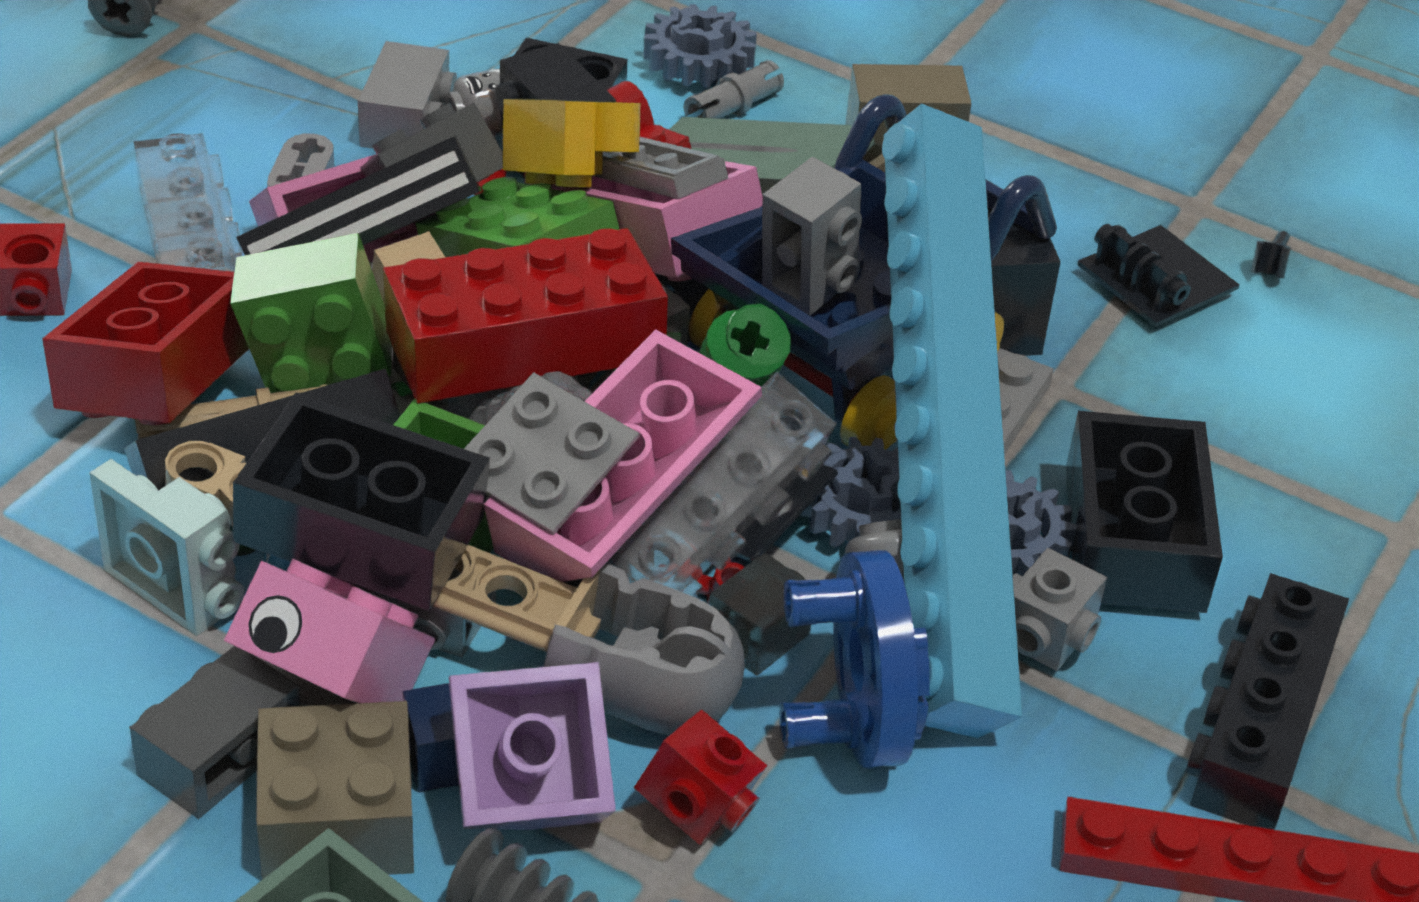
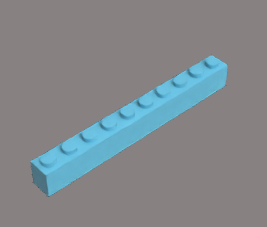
M920 104L884 134L882 145L886 176L884 205L887 211L889 242L887 263L890 267L891 285L889 315L893 328L894 350L892 375L895 380L897 419L895 423V436L898 440L899 459L898 497L901 502L902 524L900 555L904 567V584L910 604L913 627H925L927 632L930 687L929 696H925L928 702L925 726L980 738L1022 717L983 137L981 126Z

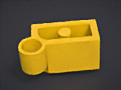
M504 99L503 170L525 172V183H546L565 187H591L592 175L602 174L603 151L639 152L640 103Z

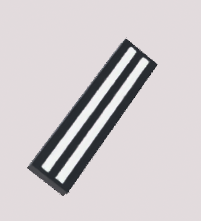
M453 136L243 233L236 238L244 255L359 233L362 244L366 245L482 190L457 137Z

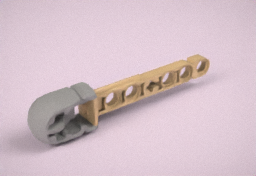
M188 441L179 444L169 451L165 459L166 485L180 477L179 474L185 469L201 467L210 470L214 475L207 480L197 482L185 481L204 494L210 493L216 496L228 509L231 525L233 526V482L246 464L245 456L204 441ZM467 545L455 566L460 575L452 580H447L432 606L547 652L544 667L599 662L604 712L653 732L671 735L701 709L717 722L728 711L742 686L745 669L744 650L737 631L716 608L696 597L645 578L630 583L624 570L607 563L593 577L583 578L578 588ZM497 589H508L520 594L524 600L514 606H503L491 601L487 595ZM599 629L618 637L613 646L594 639Z

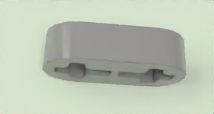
M304 133L289 138L284 143L268 176L267 187L335 167L334 146L331 140L314 133Z

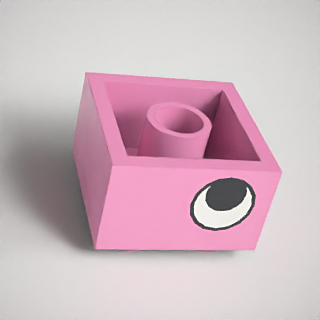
M292 558L287 571L266 562H260L224 641L345 699L358 703L403 701V691L413 689L436 638L413 628L419 615Z

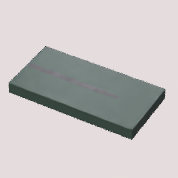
M682 117L669 130L688 136L691 149L718 155L727 162L755 166L763 196L767 190L812 156L834 168L836 159L852 125ZM874 138L872 139L871 144H870V146H869L867 152H868L869 149L875 144V143H874Z

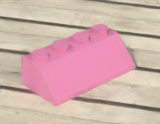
M655 330L584 401L637 431L640 437L554 535L490 497L484 503L494 552L508 561L561 582L593 577L762 397V387Z

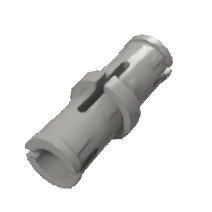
M770 60L763 61L758 66L740 75L729 73L720 78L715 87L688 97L684 101V114L688 116L703 109L704 111L701 115L697 116L698 118L722 119L731 113L739 116L749 111L752 103L780 92L784 86L783 74L781 73L769 80L764 79L766 75L779 69L778 65Z

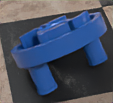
M886 550L849 552L842 557L836 578L785 581L784 609L789 627L833 622L834 659L839 699L810 703H781L779 710L781 739L784 742L785 749L815 744L845 743L848 749H852L856 760L863 768L901 766L909 760L915 740L921 738L927 719L928 702L925 696H929L930 687L927 632L925 627H913L905 584L893 556Z

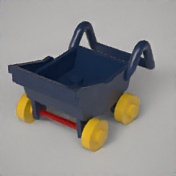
M889 94L873 98L861 109L841 148L834 169L845 173L850 178L861 183L860 214L862 216V223L859 229V274L847 291L836 294L812 315L809 316L762 285V206L671 238V254L681 260V271L708 288L696 305L690 319L689 337L693 344L701 348L706 333L714 319L726 311L738 310L745 305L760 303L774 310L786 323L791 337L790 353L783 365L833 397L834 416L842 422L840 428L842 443L848 447L849 438L856 437L862 446H871L875 438H882L885 450L897 441L895 436V423L897 419L895 380L886 375L880 376L892 370L894 362L893 328L889 315L891 285L890 267L887 263L889 248L888 220L884 205L886 176L884 171L863 160L878 127L883 121L888 131L894 124L907 116L902 102L897 97ZM1024 175L1013 180L1005 189L985 179L987 207L992 210L988 217L991 262L999 253L1013 223L1040 239H1049L1054 236L1057 230L1056 220L1046 188L1039 178L1033 175ZM995 312L998 353L1004 331V321Z

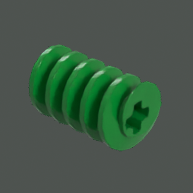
M761 303L745 305L738 310L726 311L714 319L698 352L762 387V397L740 419L743 421L759 412L790 353L791 337L786 323L774 310Z

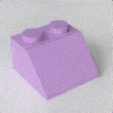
M599 662L449 676L463 828L533 830L600 823L616 811Z

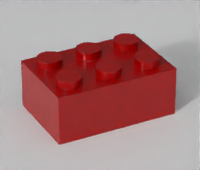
M139 261L42 338L54 409L78 411L89 418L117 416L138 419L140 423L152 426L172 422L249 350L230 304L234 272Z

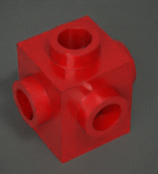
M701 709L662 742L635 784L634 789L667 816L674 825L682 829L695 842L701 845L722 825L730 832H733L747 818L760 800L751 790L768 765L751 752L738 737L729 733Z

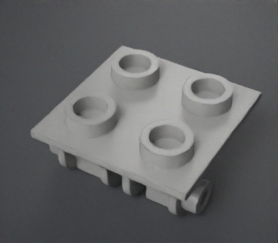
M533 372L464 449L490 458L486 501L492 497L554 535L637 441L640 435L637 431Z

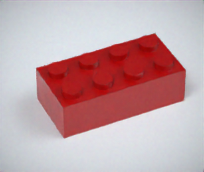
M605 228L596 230L591 234L562 239L542 238L525 245L500 249L480 248L463 255L438 259L418 258L410 260L405 264L383 267L386 331L417 404L519 386L533 372L546 380H553L618 368L655 330L667 335L668 296L628 228L618 230Z

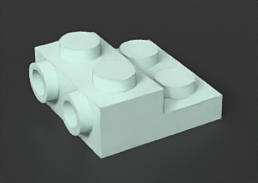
M112 459L89 472L104 571L196 637L220 619L231 616L238 609L244 598L245 590L244 586L234 578L236 568L233 559L238 553L240 544L233 542V532L229 528L231 519L228 509L216 496L210 493L204 494L180 477L158 491L149 479L142 475H134Z

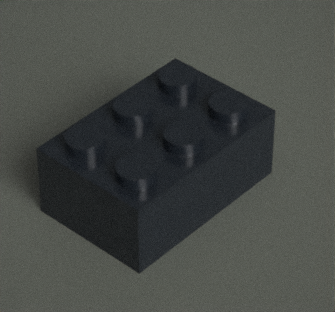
M295 392L233 482V542L290 562L293 558L330 576L431 610L484 517L490 458Z
M1078 411L1066 463L1068 505L1073 509L1070 522L1077 525L1071 551L1072 560L1107 577L1101 604L1207 613L1223 554L1206 422Z

